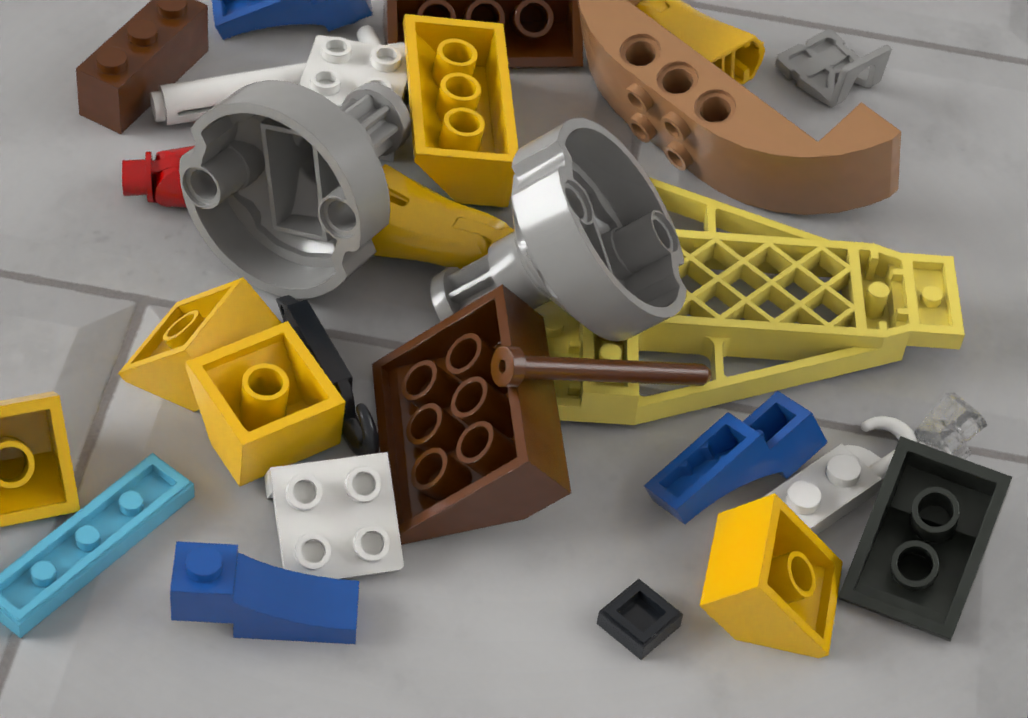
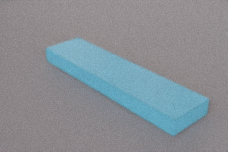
M151 453L0 573V622L21 639L194 498V483Z

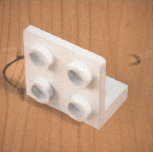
M316 36L299 85L323 95L339 108L349 93L365 83H379L389 87L403 101L408 85L405 49L390 45L352 41L342 37ZM396 151L387 156H380L379 160L394 162Z
M388 452L270 467L264 475L267 499L273 498L283 569L314 576L346 579L395 572L404 567Z

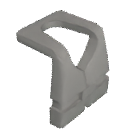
M827 29L807 39L806 45L797 44L778 54L775 66L789 80L794 78L797 81L796 86L826 105L834 107L846 100L853 83L864 88H870L881 81L892 48L889 45H884L859 58L852 49L849 50L844 45L845 42L833 30Z

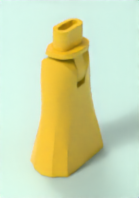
M642 0L636 5L638 9L741 85L755 77L765 54L764 42L755 35L711 18L682 0Z
M388 164L382 166L389 189L390 219L389 224L372 238L377 251L373 256L417 260L461 269L487 255L488 248L494 242L514 232V229L497 217L447 199Z

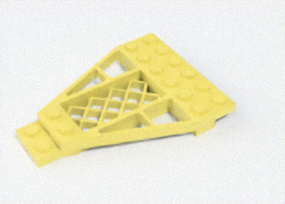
M650 178L668 211L704 224V231L675 229L684 257V264L679 266L680 278L682 279L688 275L701 285L693 293L688 290L686 291V299L681 310L675 316L630 339L616 342L596 335L552 300L534 309L544 317L550 357L639 361V351L697 354L709 359L712 377L711 381L705 385L688 386L650 396L640 395L638 383L554 380L560 420L638 425L901 361L906 346L960 350L965 336L953 256L901 253L875 243L828 240ZM716 227L731 233L716 232ZM710 269L725 270V271H723L722 273H720L719 275H717V274H715L713 271H711ZM764 273H772L778 275L771 279ZM818 277H830L831 279L823 282ZM742 279L754 288L755 291L745 297L731 285L737 280ZM794 282L809 293V295L802 300H798L784 288ZM714 296L730 307L721 315L705 304ZM769 300L784 312L774 319L759 306ZM823 304L838 316L832 321L827 322L815 313L813 309ZM723 357L792 361L727 377L724 375Z

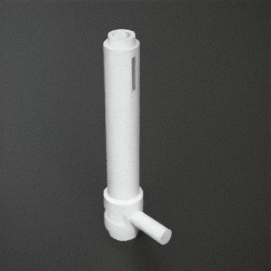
M365 25L357 31L359 42L383 45L372 26ZM404 42L388 44L396 48L405 49ZM307 62L159 85V91L150 92V103L154 121H164L166 126L194 122L231 94L254 82L278 80L299 85Z

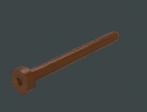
M518 346L498 347L491 361V374L495 384L499 387L512 388L518 387L524 379L703 386L712 377L711 370L702 363L526 356Z

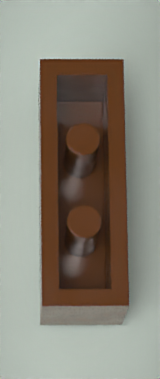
M151 0L76 68L79 115L122 134L151 106L150 92L159 91V85L178 81L209 51L208 5L197 0Z

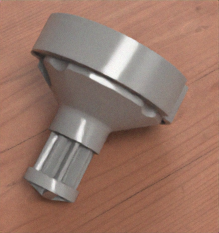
M278 80L254 82L231 94L204 113L193 124L190 130L196 142L195 147L180 158V183L185 204L195 227L205 243L221 262L240 278L244 277L249 284L280 297L290 295L295 299L314 298L334 290L377 252L372 238L389 224L390 219L389 189L379 157L387 156L405 144L411 132L409 111L400 96L389 87L379 83H365L349 93L339 108L323 95L302 85Z
M579 117L571 118L522 146L516 152L511 166L515 173L511 194L514 232L494 242L488 248L487 255L461 269L449 267L436 274L432 278L430 285L432 303L441 321L503 284L531 308L536 309L552 300L596 335L616 342L630 339L675 316L684 305L687 291L679 274V266L684 264L682 248L673 222L655 186L631 152L612 133L592 120Z

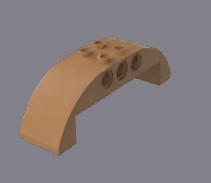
M578 0L588 67L599 92L612 109L628 123L631 131L637 138L645 143L651 141L659 147L677 169L681 171L687 169L718 192L746 205L779 213L801 215L840 213L877 203L891 197L898 190L901 131L862 102L822 139L817 141L638 9L636 5L642 0Z

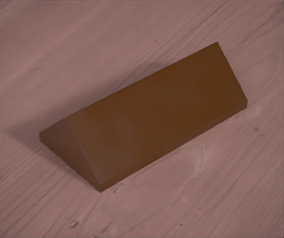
M384 0L383 31L385 45L398 42L405 43L404 14L504 24L509 68L583 67V34L578 0Z

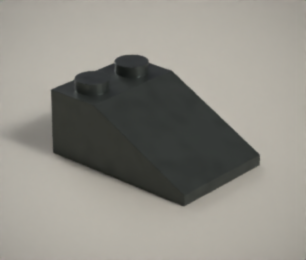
M900 436L838 599L951 642L1006 499L1012 476Z

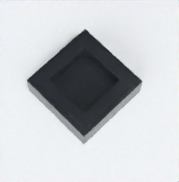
M637 579L599 611L597 625L642 660L681 626L683 613L643 581Z

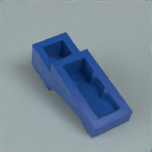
M212 0L214 25L223 40L258 29L284 25H325L327 31L330 32L373 15L371 0Z
M777 391L744 421L727 412L648 481L644 487L655 503L683 524H687L715 501L747 483L776 473L788 479L828 442L813 413Z
M176 541L170 586L171 620L233 624V638L356 644L359 598L358 580L314 576L276 567L239 553L238 545Z

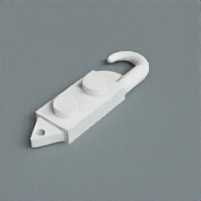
M878 416L872 417L861 424V429L865 432L880 429L892 433L898 440L902 436L918 442L915 432L906 423L897 418ZM840 444L765 496L775 493L818 535L878 493L895 449L880 458L872 451L863 447Z

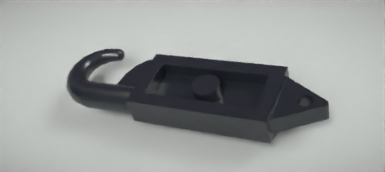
M290 295L277 298L276 301L283 321L290 323L346 402L342 436L349 448L356 456L379 453V435L373 417L367 406L363 403H359L355 411L352 392L353 377L308 300L299 302Z

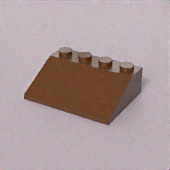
M503 284L372 363L380 453L388 452L401 545L524 520L571 494L554 380L524 379L518 387L512 388L499 387L492 378L491 361L495 350L500 346H518L526 356L550 357L544 317Z

